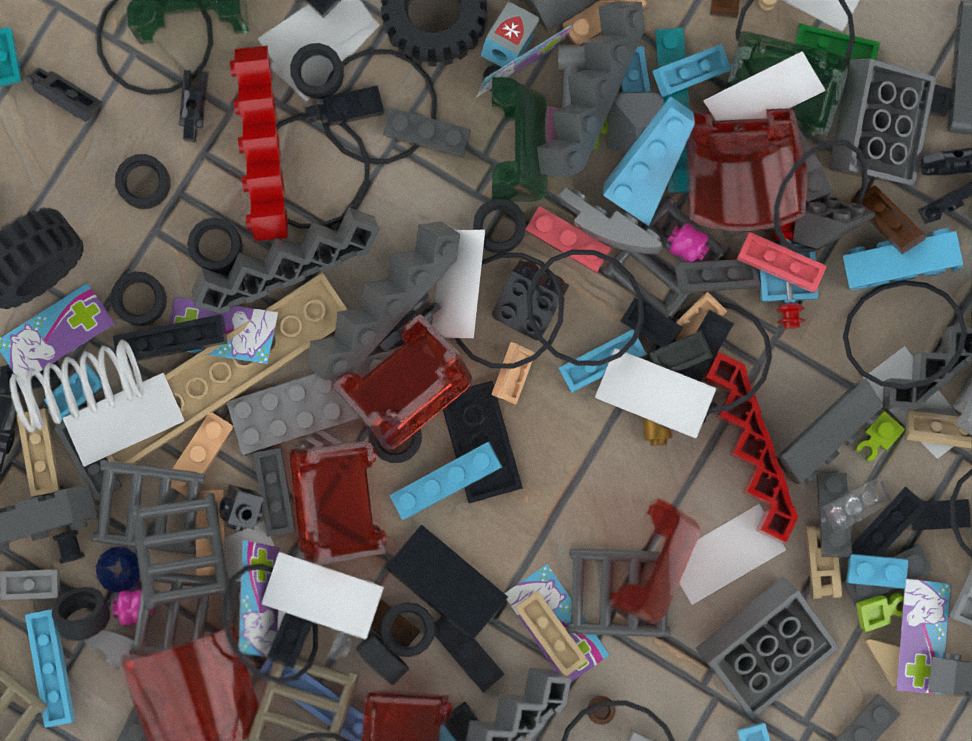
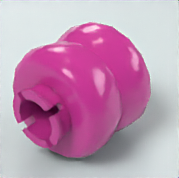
M685 223L682 229L676 226L667 240L672 243L669 248L670 253L681 257L686 263L694 262L696 258L701 262L710 246L706 245L708 235L697 231L689 223Z
M142 589L134 592L121 591L118 594V600H113L114 618H119L122 626L137 624ZM155 608L150 610V615L155 616Z

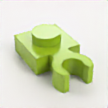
M882 411L880 417L864 431L869 439L859 442L855 447V451L859 452L864 446L868 447L870 455L866 458V461L870 462L877 457L879 446L884 451L888 450L905 429L885 411Z
M896 592L887 599L880 594L857 602L860 628L868 632L891 624L890 616L892 615L903 616V606L897 607V604L904 601V595Z

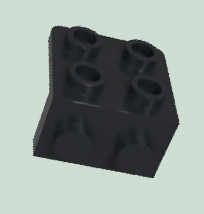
M520 260L513 269L492 312V317L526 336L538 340L528 319L527 294L539 267L532 262ZM545 272L539 277L532 295L533 317L542 337L559 305V297L554 282ZM556 275L564 296L569 284Z

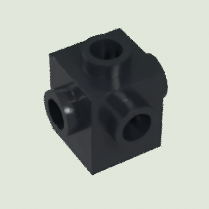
M229 484L226 496L222 498L219 505V517L227 523V527L236 531H243L244 528L254 530L256 522L262 516L261 505L264 497L255 490Z

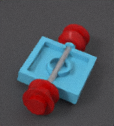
M780 216V229L786 241L792 244L794 237L793 226H795L796 221L793 220V216ZM777 233L772 235L774 240L780 242V246L787 248L782 245ZM793 244L796 247H810L803 244ZM815 251L798 252L799 254L816 261ZM759 269L761 303L784 301V304L776 309V311L782 313L783 317L777 323L783 324V329L800 328V323L805 322V319L800 318L799 312L804 310L805 307L796 303V301L817 300L818 288L815 293H812Z

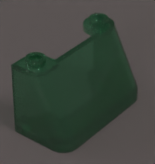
M131 0L127 7L128 27L140 44L154 43L153 36L160 28H166L165 15L200 10H214L219 15L220 22H228L233 26L235 34L249 33L246 0Z
M740 32L724 90L803 52L826 91L776 115L801 121L802 127L805 128V132L809 135L821 136L822 134L828 136L848 76L846 58L836 53L753 32Z
M492 77V107L502 109L506 120H515V161L500 162L493 169L492 200L501 198L512 202L539 201L545 196L547 191V175L540 173L537 147L546 143V98L540 92L513 78Z

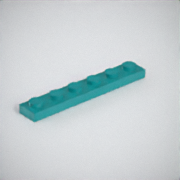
M683 28L655 30L657 69L685 58ZM688 87L663 97V104L671 96L689 109ZM691 133L666 186L667 194L695 193L696 191Z

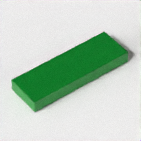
M799 24L792 52H803L807 56L841 63L846 54L850 35ZM855 36L850 59L846 65H849L852 59L876 60L880 42Z

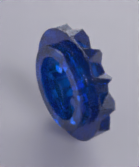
M124 547L108 549L100 555L95 566L96 578L103 588L112 592L127 591L134 587L140 578L137 555ZM120 557L121 567L130 571L129 573L119 574L116 580L115 572L107 569V567L116 566Z

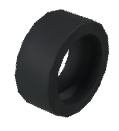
M311 43L300 48L293 56L290 64V75L297 89L305 96L314 99H321L335 94L341 87L345 76L344 66L337 52L330 46L322 43ZM313 56H324L333 65L332 78L322 86L314 87L308 85L303 80L301 74L303 64Z
M135 154L126 158L119 165L115 174V186L119 195L130 206L138 209H151L160 205L167 197L170 190V176L165 166L157 158L147 154ZM138 166L153 168L159 177L157 190L148 197L139 198L134 196L127 187L129 173Z
M501 198L488 200L476 212L473 230H484V219L492 211L503 210L510 213L516 223L513 236L507 241L495 242L485 234L483 246L484 249L493 253L510 252L519 246L524 238L526 228L524 213L517 204L510 200Z
M215 217L204 219L196 224L189 233L187 243L189 254L201 268L217 273L227 271L232 268L238 253H242L243 244L241 236L236 228L225 219ZM218 229L223 230L229 235L232 246L226 258L214 262L202 256L199 242L204 233L209 230Z
M134 271L127 273L118 279L112 288L111 304L113 310L119 318L131 325L145 326L152 324L162 316L166 308L167 296L164 287L155 277L146 272ZM145 283L153 289L155 304L146 314L133 315L124 307L123 294L131 284Z
M399 409L387 410L380 413L372 421L368 431V442L372 451L381 460L389 463H402L411 459L418 452L422 442V431L417 420L409 413ZM391 420H400L406 423L412 433L410 445L399 453L386 451L379 442L381 427Z
M80 587L64 593L56 600L52 607V618L62 637L67 640L81 641L99 634L106 627L110 620V610L101 591L92 587ZM95 608L88 616L82 619L67 620L72 613L79 609Z
M406 602L395 605L387 611L382 619L380 633L382 641L389 651L397 656L412 657L421 654L429 648L434 639L436 628L434 619L426 608L417 603ZM407 612L419 616L425 626L422 640L410 647L398 644L392 637L391 632L392 623L395 618Z
M370 632L367 639H363L355 648L359 655L391 685H395L409 670L407 664L399 656L389 651L382 639L373 632Z

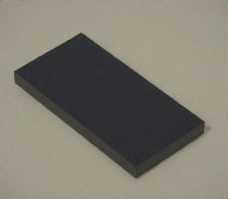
M493 381L438 395L456 459L490 442L502 465V468L464 488L469 504L523 489L498 398L491 395L494 389Z
M422 524L385 567L387 571L471 641L476 638L508 598L505 593Z

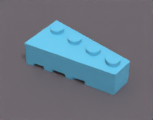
M670 96L603 183V195L648 226L695 124L693 112Z
M949 228L933 231V236L926 237L924 241L903 254L889 241L877 243V248L865 251V247L849 249V254L843 255L850 290L889 284L890 280L894 279L895 282L912 280L917 278L918 274H923L924 276L939 275L945 272L946 268L951 267L953 272L963 270L957 232H950Z

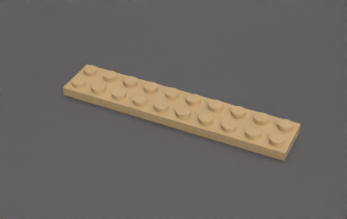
M323 272L266 309V311L278 312L268 364L208 355L221 345L206 348L165 375L185 421L107 456L108 461L137 463L207 417L210 413L227 404L228 401L233 400L309 350L310 341L325 339L335 333L337 312L345 311L347 308ZM252 319L227 334V341L244 331Z

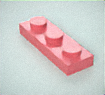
M541 206L538 207L525 229V232L561 253L575 249L596 250L608 255L611 250L607 245ZM594 255L568 256L595 273L598 272L604 262V259Z
M751 232L747 234L737 257L739 261L812 293L816 292L827 267Z

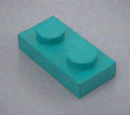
M11 27L0 29V87L23 83L14 33Z

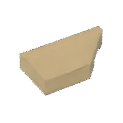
M871 639L864 640L892 687L896 686L900 647Z

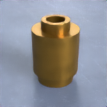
M642 417L644 441H650V446L667 445V439L672 438V429Z

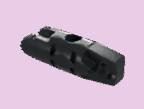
M184 70L178 126L184 127L183 140L186 142H196L198 128H203L209 72L201 71L199 91H191V70ZM197 103L195 109L189 110L191 104Z
M972 148L945 150L922 156L920 164L922 175L947 176L972 173Z
M428 292L379 343L383 351L387 352L396 343L399 346L403 344L440 310V305L435 302L420 315L415 312L429 298ZM406 320H409V324L407 326H403L404 322Z

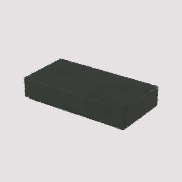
M701 330L650 352V356L654 364L674 372H679L713 357V353Z

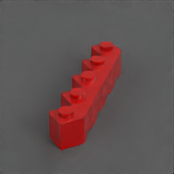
M268 45L235 49L234 60H230V71L232 77H237L239 87L238 98L234 99V109L236 115H241L243 125L242 137H238V148L240 154L245 153L247 163L246 175L242 176L243 191L249 192L251 202L250 214H246L248 231H253L255 241L273 240L275 237L279 239L288 238V215L285 208L284 177L280 161L281 149L276 124L277 112L272 87L273 75Z
M718 352L710 364L703 381L728 392L722 404L723 406L729 405L747 395L752 387L745 364ZM754 394L751 399L735 408L718 412L716 418L741 430L729 455L754 467L742 493L767 505L755 531L780 543H786L798 519V514L795 506H793L786 480L776 458L774 446L764 424L756 395Z

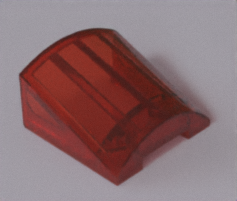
M766 109V119L718 121L711 120L710 112H693L695 124L684 146L690 221L726 231H757L774 228V205L780 185L793 164L804 155L795 109ZM803 162L797 168L785 188L779 207V226L805 216L808 178L806 162Z
M231 619L228 620L233 639L239 648V640ZM225 629L195 641L144 657L129 660L127 654L121 655L120 665L147 741H241L249 737L259 704L248 668L241 663L228 643Z

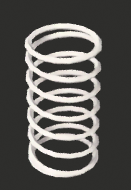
M120 340L117 346V357L110 348L102 346L99 351L98 361L91 353L84 351L80 359V366L74 359L66 357L62 364V372L55 364L48 362L44 369V376L33 368H30L27 372L25 381L20 376L13 374L10 379L11 394L18 416L26 430L34 433L36 428L39 430L43 428L42 417L31 391V374L37 376L45 390L49 410L54 422L59 425L61 423L60 411L50 389V368L60 378L64 386L70 412L74 418L78 419V406L68 381V362L73 365L83 384L88 406L96 414V401L87 379L86 357L95 366L101 378L109 406L114 408V396L106 377L104 351L108 353L120 375L127 400L132 402V391L136 397L142 399L144 396L143 382L135 356L128 342ZM126 352L133 367V371L137 381V386L129 367ZM16 381L18 382L24 395V398L26 400L31 420V426L29 425L23 413L22 407L20 405L16 389Z

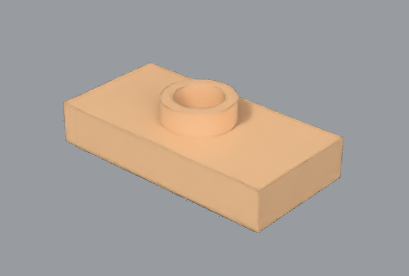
M706 292L676 322L683 327L676 340L678 341L696 333L709 309L721 316L727 310L709 292Z
M511 342L503 363H515L532 356L535 352ZM532 362L514 369H501L491 395L516 405Z

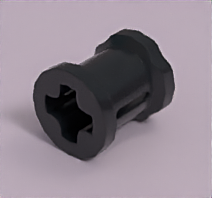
M78 530L53 536V540L58 543L61 554L60 564L85 557V554L81 552L77 539Z

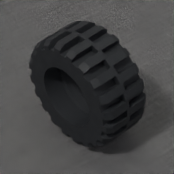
M381 0L383 26L385 33L388 34L390 43L393 47L399 49V53L405 58L410 56L414 63L420 65L422 61L428 62L429 66L437 67V62H444L445 65L453 64V59L456 57L460 60L467 56L469 49L474 50L478 45V39L483 36L485 31L487 0H458L460 16L457 22L447 30L434 33L423 31L411 23L408 7L412 0Z
M45 207L40 208L38 211L32 210L24 216L17 217L10 224L7 223L0 230L1 309L16 308L23 303L32 301L37 296H41L46 290L58 284L59 280L65 278L69 271L77 265V261L81 259L84 252L83 242L58 210Z

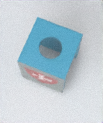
M507 2L486 36L481 56L502 68L522 56L533 39L534 35L532 32L539 21V17L511 2Z

